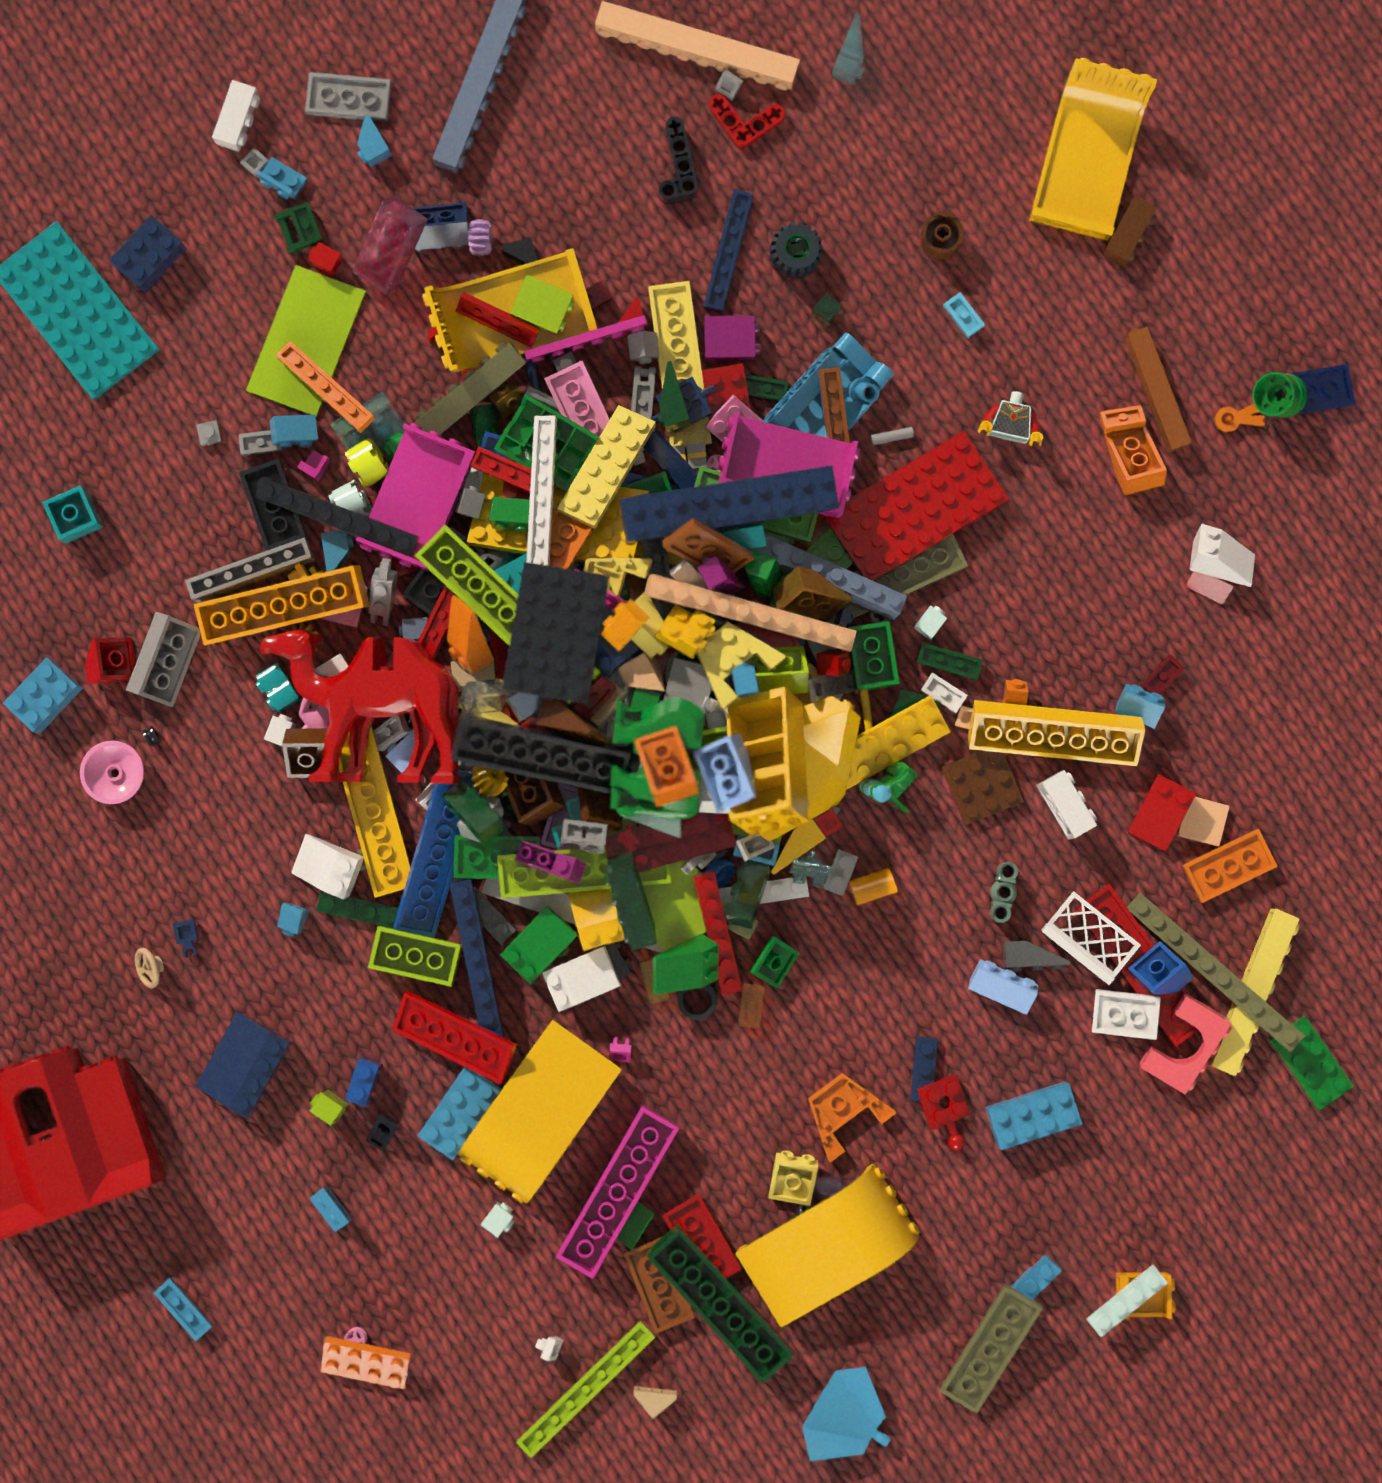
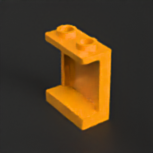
M1116 1272V1294L1143 1272ZM1160 1272L1168 1283L1124 1319H1129V1317H1166L1167 1319H1172V1313H1175V1301L1172 1300V1291H1175L1174 1278H1171V1275L1167 1272Z

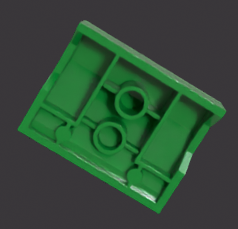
M525 394L519 409L505 428L494 449L518 464L532 469L534 416H556L554 485L567 492L599 436Z

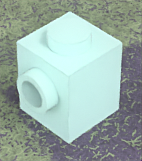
M497 1202L483 1220L481 1226L498 1238L503 1230L507 1232L514 1224L512 1220L515 1215L512 1213L513 1209L505 1202L502 1204Z

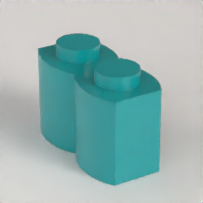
M276 663L256 675L258 681L255 683L261 693L266 692L269 697L266 701L273 711L276 709L281 713L301 700L280 664Z

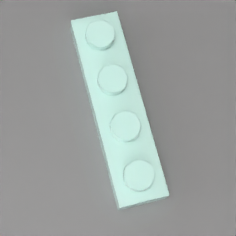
M1151 1265L1086 1319L1099 1336L1102 1337L1168 1282L1156 1267Z

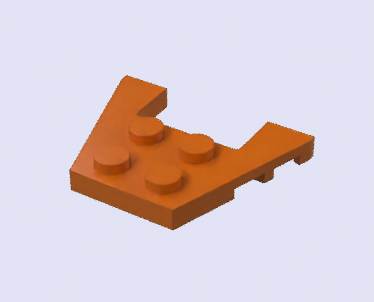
M843 1073L839 1074L808 1098L829 1162H832L845 1152L833 1135V1132L862 1110L869 1107L880 1124H883L896 1114L894 1109Z

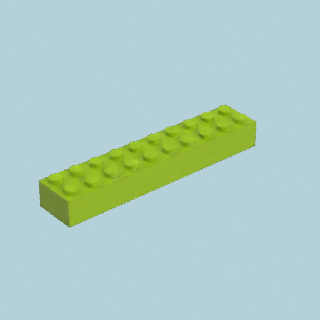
M444 525L415 556L509 646L518 594L458 536ZM594 668L592 682L601 674L596 668ZM567 701L571 706L574 703L571 701Z

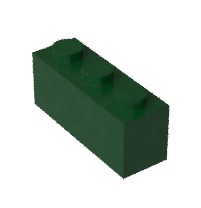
M462 780L442 794L446 806L482 845H485L504 831L501 824L503 821L501 815L496 810L493 812L490 809L491 807L484 797L481 799L478 796L479 794L473 785L468 786Z

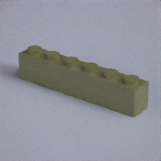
M511 341L508 344L503 342L495 349L497 353L490 358L488 355L479 362L481 367L476 371L473 369L468 371L463 376L465 380L462 383L458 384L455 382L447 389L449 393L444 398L441 395L431 403L433 405L428 411L423 409L415 416L417 420L414 424L423 428L422 431L427 433L434 431L442 434L521 368L527 360Z

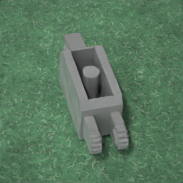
M383 558L380 568L377 567L371 578L368 612L371 614L370 623H376L378 615L384 616L383 625L388 626L390 622L391 612L395 604L398 572L391 570V559Z

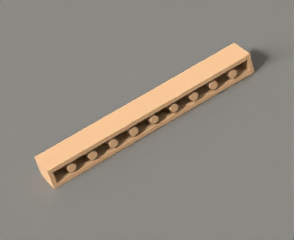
M604 1L601 3L595 22L596 32L603 37L612 36L618 38L623 43H635L643 49H656L663 55H676L681 60H693L704 67L708 65L716 67L721 72L728 70L736 73L738 77H750L761 84L770 83L781 90H792L800 59Z
M654 574L649 575L644 596L843 651L851 652L856 635L855 630Z

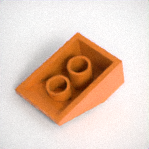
M1146 426L1104 434L1117 480L1125 496L1165 484L1167 469Z
M456 595L452 596L447 641L450 646L448 652L453 660H458L463 669H467L472 674H475L493 663L494 659L475 612Z
M676 726L634 740L657 807L699 793Z

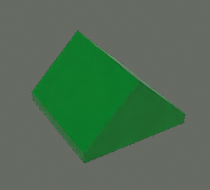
M771 936L750 972L778 989L799 952L776 937Z

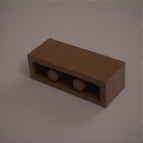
M1134 196L1102 255L1123 267L1127 261L1132 262L1137 253L1134 248L1137 243L1141 245L1147 233L1144 230L1147 225L1149 227L1152 226L1156 218L1154 212L1157 207Z

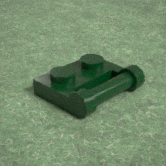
M308 202L274 215L276 222L279 223L289 255L317 245L318 242H323ZM291 217L300 241L295 243L287 223V219Z

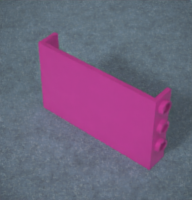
M735 411L732 417H728L726 429H729L728 437H724L722 449L725 452L723 458L720 457L717 470H720L718 483L832 465L839 508L819 514L835 518L843 515L845 502L849 501L851 495L849 483L853 481L855 476L854 460L857 461L860 453V448H857L858 441L854 440L852 443H847L741 417L739 416L740 412Z
M404 423V434L369 517L420 536L413 556H408L358 536L356 541L361 544L360 548L371 552L374 549L379 551V556L391 559L394 557L399 559V564L410 568L411 565L429 571L415 555L444 525L448 526L461 488H464L471 471L470 463L475 455V451L462 447V443L450 438L447 441L442 439V435L437 432L430 431V433L422 431L423 428L417 424L411 423L407 425Z

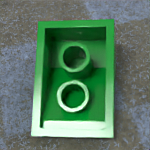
M547 905L500 956L531 985L578 934Z
M701 933L654 956L653 993L663 994L702 988L718 980L719 944Z

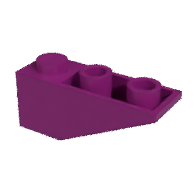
M523 840L515 858L517 862L580 884L587 865L578 859Z

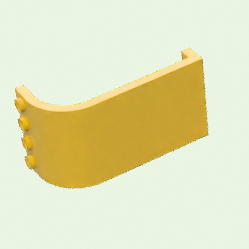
M1087 58L1075 59L1059 104L1029 218L1030 221L1106 241L1110 240L1113 235V226L1139 126L1148 100L1155 89L1157 79L1152 78L1148 74L1138 75L1132 73L1129 69L1123 68L1119 70L1112 68L1111 65L1106 63L1096 64Z
M573 248L565 250L564 253L457 285L442 288L425 287L426 293L422 294L426 307L430 306L432 312L429 315L432 327L436 326L438 335H435L439 348H443L445 354L441 356L444 367L449 368L451 372L481 367L479 362L488 355L490 358L497 353L495 349L503 342L508 344L511 341L517 350L524 354V351L597 329ZM526 274L573 294L572 300L575 301L571 313L566 312L564 317L567 323L563 332L559 331L557 335H554L540 328L532 347H528L455 312L462 293L465 292L510 314Z
M552 1020L458 1152V1155L461 1156L459 1159L468 1166L472 1164L477 1167V1172L484 1178L489 1176L495 1180L494 1184L503 1191L507 1189L513 1193L512 1198L522 1204L524 1201L527 1204L622 1069Z
M875 1163L868 1166L858 1179L840 1192L754 1242L741 1246L735 1253L780 1327L785 1326L885 1269L906 1254L916 1244L920 1233L917 1225L914 1222L911 1223L907 1217L908 1211L902 1203L899 1204L894 1188L891 1185L888 1186L883 1170L877 1167Z

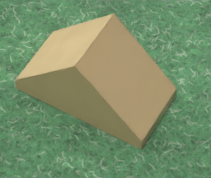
M634 1386V1396L652 1419L677 1398L676 1390Z

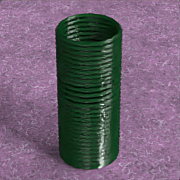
M493 404L474 406L469 410L477 450L478 446L481 447L485 431L501 435L496 406Z

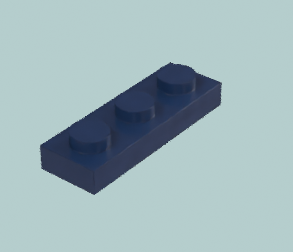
M916 1036L910 1100L920 1101L918 1088L934 1082L937 1038Z

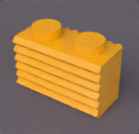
M629 600L626 604L621 602L614 610L616 615L614 617L612 615L609 616L602 624L605 628L601 635L618 651L632 639L650 618L632 600Z

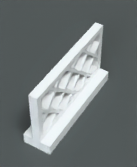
M1074 891L1041 929L1044 934L1108 985L1111 984L1114 977L1141 946V944ZM1074 897L1081 902L1082 912L1070 913L1069 903ZM1084 905L1091 911H1085ZM1067 907V913L1061 914ZM1095 913L1098 916L1099 925L1086 926L1085 914ZM1083 914L1084 926L1071 928L1070 916ZM1068 916L1069 928L1059 929L1053 923L1058 917ZM1101 919L1105 921L1107 924L1102 925ZM1102 927H1112L1115 929L1116 938L1103 939ZM1099 928L1101 940L1088 941L1087 929ZM1084 929L1085 941H1074L1072 930ZM1063 931H1069L1070 937ZM1118 933H1120L1123 936V938H1118ZM1128 940L1134 946L1129 952L1120 953L1119 941ZM1116 941L1117 953L1105 954L1104 942ZM1101 943L1102 955L1093 956L1089 953V944ZM1086 944V949H1084L1081 945ZM1118 956L1119 964L1114 971L1106 966L1105 957ZM1097 958H1103V963Z

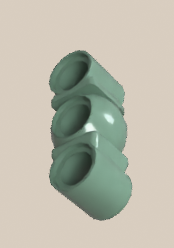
M1004 862L997 867L996 882L990 889L993 901H991L992 907L990 908L989 915L997 923L1008 921L1011 916V903L1017 896L1015 884L1018 868L1012 862ZM1006 865L1012 869V875L1008 878L1002 873V869ZM1002 886L1006 887L1009 891L1006 898L999 896V889ZM999 907L1005 910V916L1002 919H998L995 916V911Z

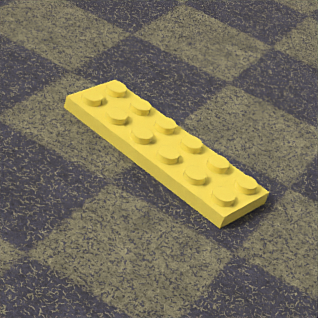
M618 405L559 504L558 512L596 529L656 427V422Z

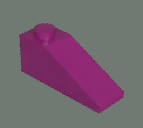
M710 556L702 561V565L698 566L708 589L731 596L745 588L741 580L718 557Z

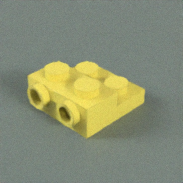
M790 1151L776 1153L768 1198L810 1206L818 1171V1160L807 1154L797 1157Z

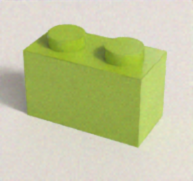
M327 1090L315 1095L310 1103L313 1106L310 1112L331 1126L338 1122L349 1104Z

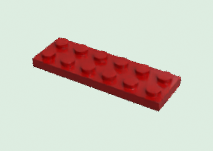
M410 991L404 992L392 1031L498 1084H502L505 1081L517 1045Z

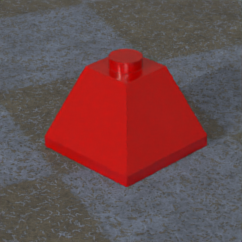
M132 637L94 638L92 640L85 661L87 684H107L130 680L135 667Z

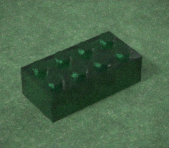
M629 851L607 857V865L604 866L606 872L604 874L607 886H611V899L613 905H617V917L619 924L623 925L624 928L623 936L625 943H630L632 950L657 944L656 925L633 852Z

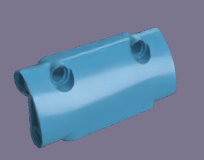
M844 333L832 348L826 349L763 421L826 437L818 370L840 367L849 431L877 400L880 390L894 376V373L885 364L876 362L854 337ZM868 388V389H869V393H868V395L865 397L864 392H865V389Z

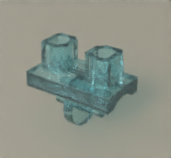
M810 851L808 857L801 856L800 861L794 860L793 865L790 866L789 873H793V883L804 884L806 876L813 877L812 885L822 888L831 873L832 866L822 865V859L816 858V853Z

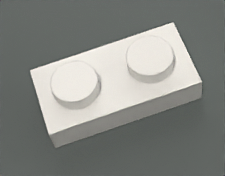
M931 673L920 690L927 696L931 695L934 699L940 700L941 705L955 714L968 696L934 673Z

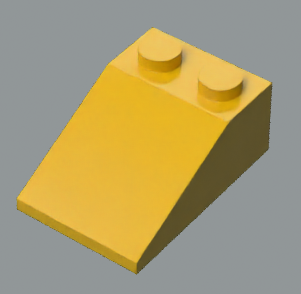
M611 889L568 893L583 951L625 940Z

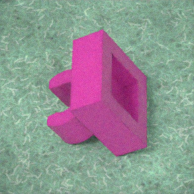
M615 1037L613 1043H610L609 1060L630 1063L631 1045H629V1039L626 1038L625 1044H618V1037Z

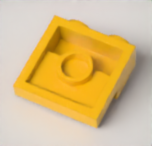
M675 604L655 637L693 658L697 651L701 653L707 643L705 638L708 637L710 639L716 629L713 626L715 620L698 610L692 614Z

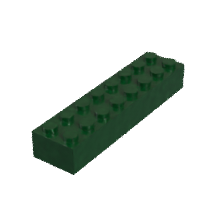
M678 1223L646 1251L647 1258L762 1384L794 1356V1352L788 1343Z

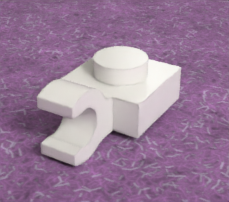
M713 852L691 858L681 870L686 875L696 866L702 870L717 854Z

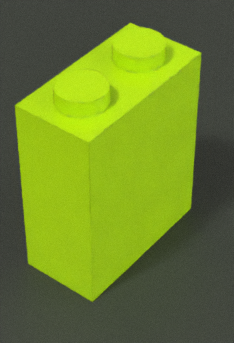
M526 274L510 314L557 335L559 331L563 332L567 323L564 317L566 312L571 313L575 301L572 300L573 294Z

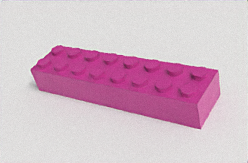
M644 1105L641 1106L560 1247L556 1258L590 1278H594L676 1135L679 1125Z

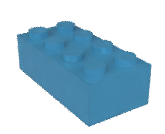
M464 1067L418 1134V1137L453 1160L503 1086Z
M1065 1081L984 1107L997 1148L1000 1150L1082 1124L1070 1085Z

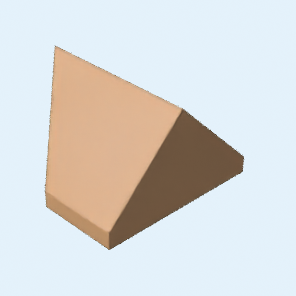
M644 653L617 668L627 688L636 687L665 691L662 669L655 656L650 658Z

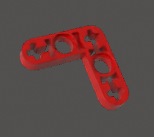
M716 94L709 101L710 112L733 144L740 149L748 147L783 122L785 117L784 108L781 105L773 104L746 123H743L723 95ZM716 101L718 103L722 102V109L725 112L723 115L719 107L714 108ZM772 111H774L775 113L780 112L779 118H771L769 121L770 125H768L766 119H769L772 116ZM727 117H733L736 123L733 126H727L724 120ZM760 121L765 127L762 131H756L753 128V124ZM747 128H749L751 133L746 136L745 142L743 140L738 141V135H746L748 133Z

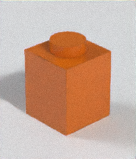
M1020 679L1006 680L1003 703L1027 705V682Z

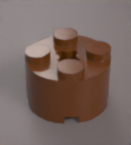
M948 212L935 213L925 221L920 234V245L923 253L938 260L953 257L963 240L964 228L955 215Z

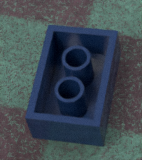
M150 215L109 261L146 294L187 248L182 241L155 217Z

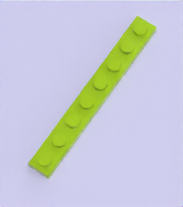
M640 1320L544 1413L516 1443L532 1458L655 1338L653 1332Z

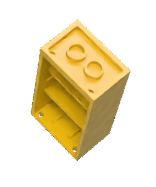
M786 687L737 698L727 707V737L740 734L749 757L756 797L731 807L730 820L750 835H759L761 832L768 830L778 831L782 827H796L801 825V823L809 822L803 703Z

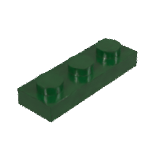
M922 643L916 663L977 681L983 659Z

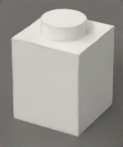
M280 714L279 718L272 716L264 739L282 746L286 729H295L296 724L291 722L292 718Z

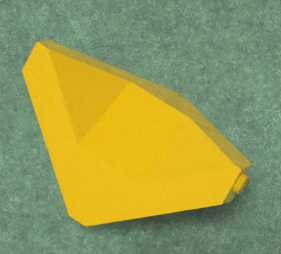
M833 696L803 706L808 820L838 805L844 797L861 717L853 710L855 706L846 700L841 702ZM786 826L778 831H763L759 835L770 842L796 827Z

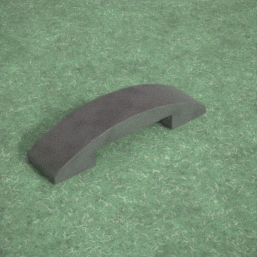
M853 670L841 676L824 675L808 680L811 702L856 691Z

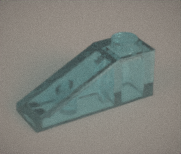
M857 13L854 16L832 71V77L855 85L857 79L861 80L865 70L862 67L863 47L860 14Z

